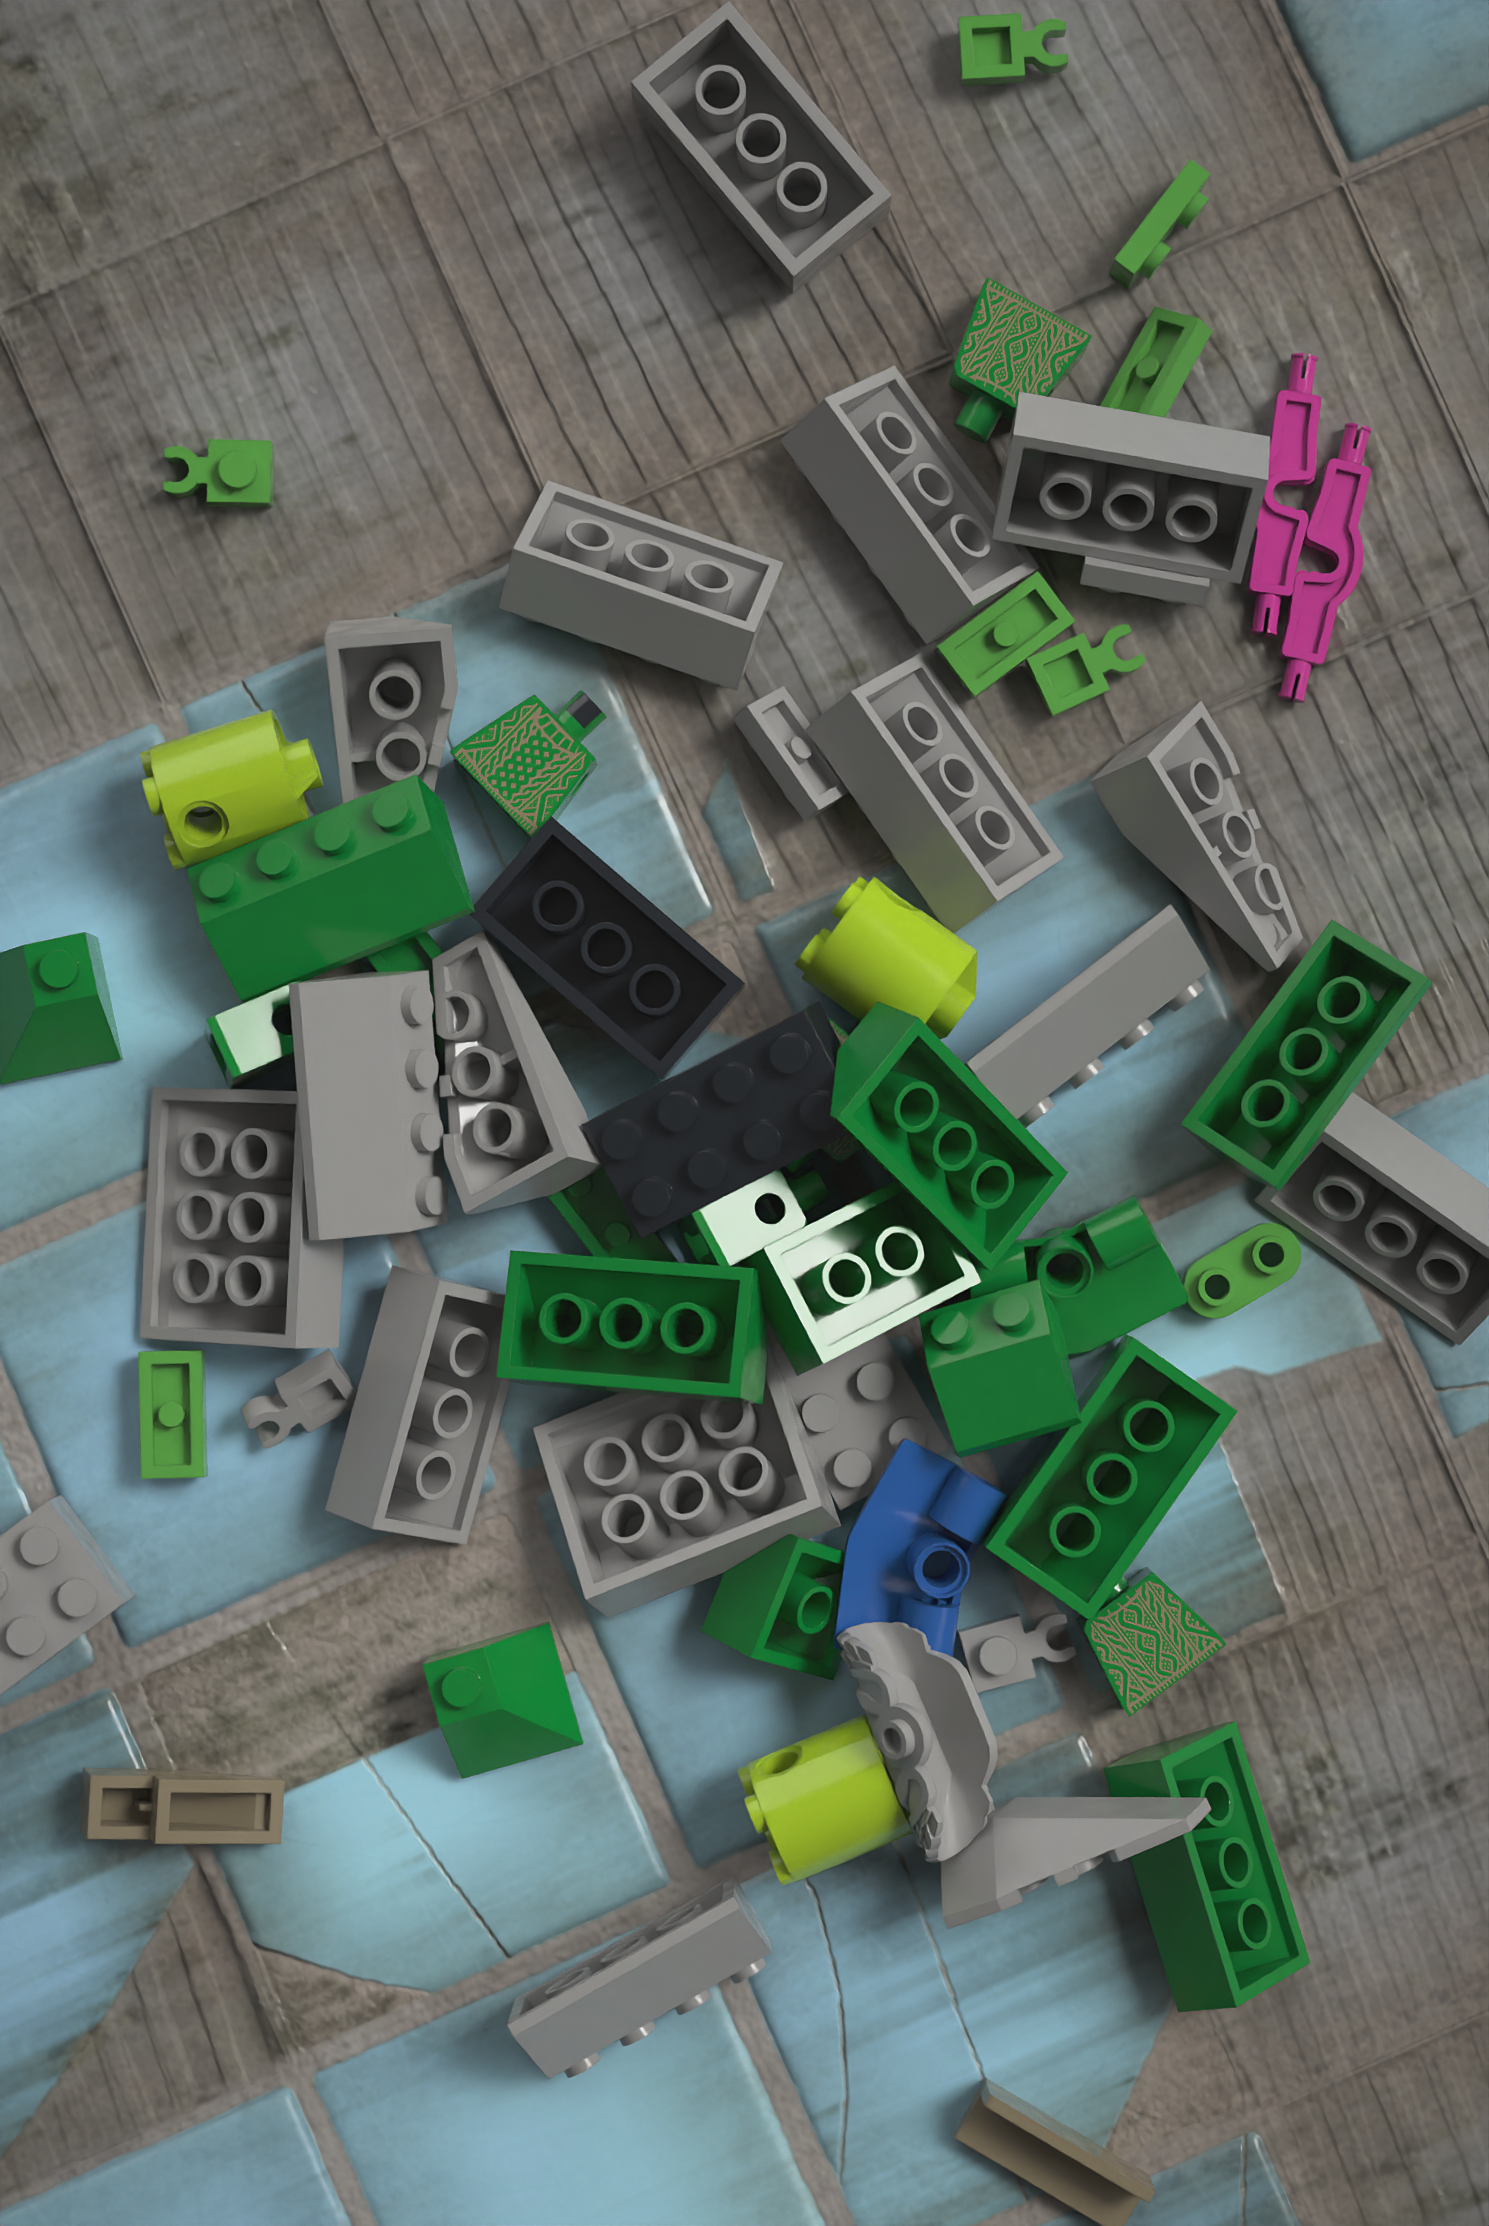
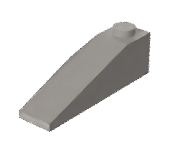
M400 617L330 621L324 636L342 803H347L415 774L434 792L458 692L452 625Z
M1199 701L1119 752L1090 782L1099 796L1101 805L1112 816L1122 834L1267 972L1278 969L1303 937L1277 868L1270 863H1263L1254 835V831L1261 828L1255 810L1244 811L1231 779V777L1240 774L1234 754L1202 701Z
M482 930L432 959L436 1032L444 1039L446 1075L439 1076L440 1097L447 1099L449 1134L443 1135L444 1158L464 1213L473 1215L552 1195L603 1168L582 1124L589 1121L586 1111L490 933Z
M1014 1797L995 1805L992 1804L984 1829L959 1853L944 1861H940L942 1918L947 1929L1003 1911L1022 1903V1895L1045 1883L1049 1876L1053 1875L1058 1887L1078 1879L1080 1874L1100 1864L1103 1861L1102 1854L1106 1852L1112 1862H1118L1190 1832L1211 1811V1807L1207 1798Z

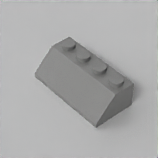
M895 365L824 398L780 440L794 459L797 469L807 477L830 509L833 519L845 530L867 561L871 572L881 580L903 611L907 622L919 633L926 645L961 626L1040 569L1024 545L992 539L996 510L995 504Z
M548 480L513 548L499 608L518 614L528 621L543 623L578 635L588 642L601 643L638 656L646 662L661 664L698 677L706 683L721 685L737 691L752 656L784 562Z
M922 653L852 690L806 728L819 747L823 757L831 764L856 800L859 809L870 820L892 852L896 862L902 866L923 896L931 912L952 933H956L1064 859L1060 850Z
M1170 904L965 1062L964 1065L1026 1128L1055 1106L1048 1095L1068 1080L1073 1088L1077 1089L1105 1066L1098 1056L1118 1042L1125 1051L1152 1031L1155 1027L1148 1020V1017L1166 1003L1176 1012L1201 993L1204 988L1197 979L1208 972L1210 968L1178 913Z
M429 971L366 972L290 983L289 996L309 1240H329L411 1232L448 1223V1188L444 1178L442 1152L443 1125L440 1120L437 1087L439 1068L434 1048L432 1022L434 1003L430 992Z
M1352 1092L1281 1190L1278 1191L1263 1185L1254 1201L1460 1346L1489 1316V1188Z
M394 1265L391 1266L325 1511L371 1529L466 1545L511 1382L496 1377L505 1294L437 1275Z
M732 1875L516 1998L507 2026L516 2041L548 2079L562 2071L565 2072L568 2078H571L595 2065L601 2059L598 2051L615 2041L620 2040L623 2046H628L647 2036L656 2028L653 2020L675 2008L678 2015L697 2008L711 1997L708 1989L724 1979L730 1977L735 1984L758 1973L767 1965L763 1957L772 1953L771 1939L735 1875Z

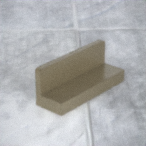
M986 2077L954 2130V2137L1102 2226H1125L1139 2200L1142 2199L1150 2203L1156 2192L1149 2174Z

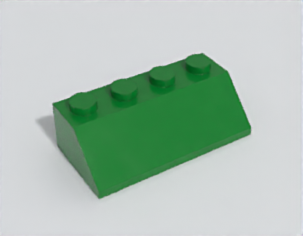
M416 774L186 868L200 925L243 1003L295 981L303 982L475 912L444 802Z
M1331 919L1181 1125L1207 1150L1252 1180L1280 1191L1432 985V981Z
M877 1001L838 1049L830 1116L984 1269L991 1272L1068 1172L919 1017Z
M510 1250L497 1378L523 1385L763 1404L769 1338L757 1269Z
M1127 1334L1122 1336L1078 1399L1082 1423L1057 1430L1000 1510L982 1541L983 1545L1089 1621H1092L1238 1412L1140 1341Z
M1236 1721L1225 1722L1141 1748L1103 1768L1111 1797L1207 1798L1211 1807V1811L1192 1831L1130 1857L1178 2013L1237 2008L1310 1964Z

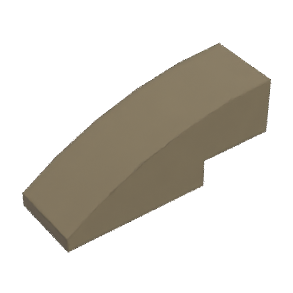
M83 1767L79 1831L86 1839H151L155 1844H281L285 1780L282 1778L214 1772Z

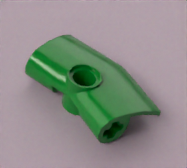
M1135 1195L1070 1228L1056 1227L1045 1231L1039 1237L1016 1239L991 1272L984 1269L966 1251L981 1282L969 1288L970 1299L1039 1279L1059 1313L1067 1354H1078L1095 1350L1182 1306L1189 1300L1183 1283ZM1071 1253L1079 1258L1077 1265L1066 1273H1054L1047 1268L1050 1259L1057 1254Z

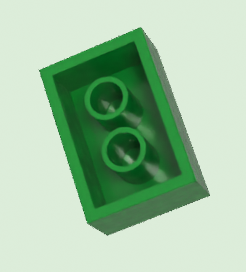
M897 1181L760 1249L739 1262L741 1267L757 1269L764 1313L797 1376L838 1357L981 1282L965 1249Z

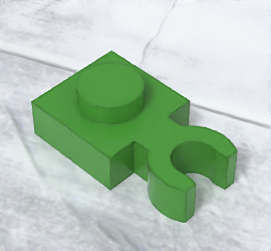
M1021 13L963 16L958 18L961 86L1023 83L1026 64H1033L1040 71L1051 74L1059 73L1067 68L1068 54L1051 55L1042 46V43L1048 38H1061L1065 36L1066 22L1063 20L1048 19L1038 24L1033 31H1022Z
M208 439V457H197L190 449L182 446H172L164 449V458L167 462H183L189 468L188 475L184 480L180 482H163V490L168 495L176 498H185L196 493L199 488H207V503L210 506L273 507L274 444L271 440Z
M1122 624L1111 628L1103 637L1100 645L1091 649L1083 632L1026 659L1027 668L1050 718H1054L1108 693L1110 688L1104 674L1111 672L1116 675H1129L1136 672L1146 660L1143 654L1135 656L1130 660H1121L1113 651L1114 643L1117 640L1124 639L1132 632L1129 624Z

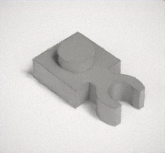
M327 1349L276 1378L274 1381L279 1393L274 1396L265 1395L253 1398L242 1406L241 1411L246 1425L249 1429H256L260 1442L266 1449L276 1446L285 1440L291 1428L299 1423L310 1433L352 1409L358 1389L330 1349Z
M1062 1612L1047 1613L1037 1620L1034 1628L1028 1630L1023 1629L1018 1613L958 1629L967 1667L976 1692L980 1693L1035 1678L1036 1673L1032 1659L1043 1657L1051 1662H1064L1073 1658L1076 1655V1651L1072 1644L1053 1648L1046 1641L1049 1629L1068 1623L1066 1615Z

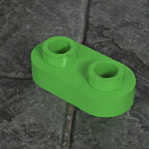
M1261 1223L1248 1228L1196 1259L1188 1266L1182 1278V1283L1189 1296L1187 1305L1201 1316L1223 1318L1285 1283L1293 1277L1301 1262V1247L1296 1236L1282 1225ZM1268 1242L1276 1244L1281 1252L1279 1262L1272 1267L1265 1266L1259 1258L1261 1247ZM1218 1274L1225 1279L1227 1289L1221 1298L1212 1299L1205 1292V1282L1210 1276Z

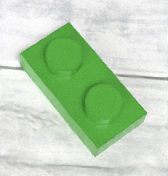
M1190 159L1115 257L1109 271L1111 277L1127 289L1130 288L1139 274H1142L1148 280L1151 279L1172 250L1164 241L1177 224L1188 230L1208 203L1209 198L1202 194V191L1209 179V172Z
M1155 306L1100 406L1165 418L1209 339L1212 330L1200 318Z
M1037 571L936 647V651L974 700L1026 661L1028 657L1037 653L1073 626L1075 620Z
M205 1350L138 1352L141 1479L208 1476Z

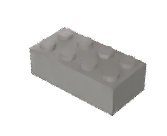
M729 1L631 81L633 104L792 294L889 215L892 195Z
M1019 392L997 496L992 539L1241 584L1268 482L1270 436Z
M62 1495L46 1501L0 1535V1696L136 1596Z

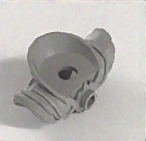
M872 1622L849 1627L841 1632L836 1639L843 1648L841 1657L849 1666L851 1678H855L857 1681L856 1695L861 1708L866 1711L878 1745L877 1749L880 1750L895 1783L894 1790L900 1804L911 1814L909 1821L915 1830L917 1845L924 1849L925 1860L930 1863L944 1861L968 1846L987 1824V1816L991 1812L993 1799L988 1792L987 1783L995 1769L998 1758L995 1735L967 1669L959 1660L950 1655L931 1650V1646L928 1645L926 1635L916 1628H910L906 1623Z

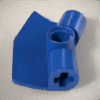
M903 1438L847 1536L833 1636V1646L835 1649H843L836 1637L849 1627L872 1622L906 1623L910 1628H916L926 1635L928 1645L931 1646V1650L953 1657L961 1591L967 1584L970 1576V1561L1005 1503L1008 1494L958 1464L907 1438ZM942 1550L951 1553V1563L945 1573L938 1577L923 1575L922 1567L924 1561L931 1553Z

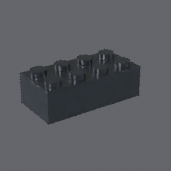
M552 816L473 906L475 912L469 914L662 1082L745 988L744 981Z
M819 1001L582 1124L641 1238L848 1134L830 1116L837 1051L842 1044Z

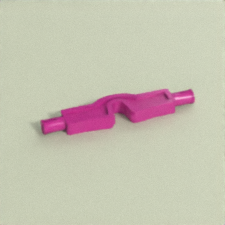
M1294 353L1291 355L1292 360L1287 390H1281L1274 402L1270 429L1268 482L1254 531L1255 536L1247 583V593L1256 596L1250 633L1259 636L1263 632L1266 612L1267 619L1264 636H1277L1276 631L1281 599L1286 600L1293 593L1298 558L1309 523L1308 514L1304 510H1296L1293 507L1279 504L1273 496V490L1279 485L1308 486L1315 478L1317 428L1322 400L1320 396L1312 394L1318 357L1308 354L1305 359L1302 378L1304 353Z
M1356 423L1345 424L1338 459H1330L1324 466L1318 495L1309 516V523L1303 540L1307 547H1314L1316 550L1330 555L1335 562L1334 571L1329 574L1316 571H1297L1294 579L1293 593L1288 600L1286 624L1278 652L1281 659L1287 660V665L1278 697L1288 700L1292 695L1291 702L1304 703L1311 668L1319 667L1325 661L1338 606L1351 594L1362 571L1364 549L1358 524L1371 475V469L1362 465L1371 429L1362 425L1357 432L1358 424ZM1356 432H1357V437H1356L1355 445H1354V448H1353V444H1354V440H1355V436H1356Z

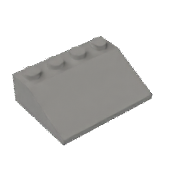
M152 1087L140 1338L295 1349L339 1348L344 1238L309 1240L297 1091Z
M770 1343L768 1346L762 1405L618 1393L533 1428L585 1600L607 1618L721 1574L788 1534L809 1539L841 1526L822 1468Z

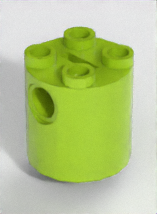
M272 709L151 746L150 750L140 753L143 769L147 779L142 780L146 799L153 816H163L168 832L163 834L164 842L174 870L194 866L310 818L304 793L324 787L310 740L306 738L296 742L287 741L277 716Z
M859 877L855 883L850 885L831 912L833 916L840 920L833 932H830L824 927L818 935L814 936L794 964L805 972L801 979L828 996L859 1021L863 1020L878 1001L919 1017L940 1040L948 1037L976 998L978 951L925 912L899 897L876 877H873L870 882Z
M866 1714L747 1763V1766L738 1769L740 1780L747 1794V1797L744 1798L747 1810L757 1833L762 1834L765 1832L771 1850L768 1851L782 1886L799 1882L915 1833L909 1821L911 1814L899 1802L894 1790L895 1783L880 1750L877 1749L878 1745Z

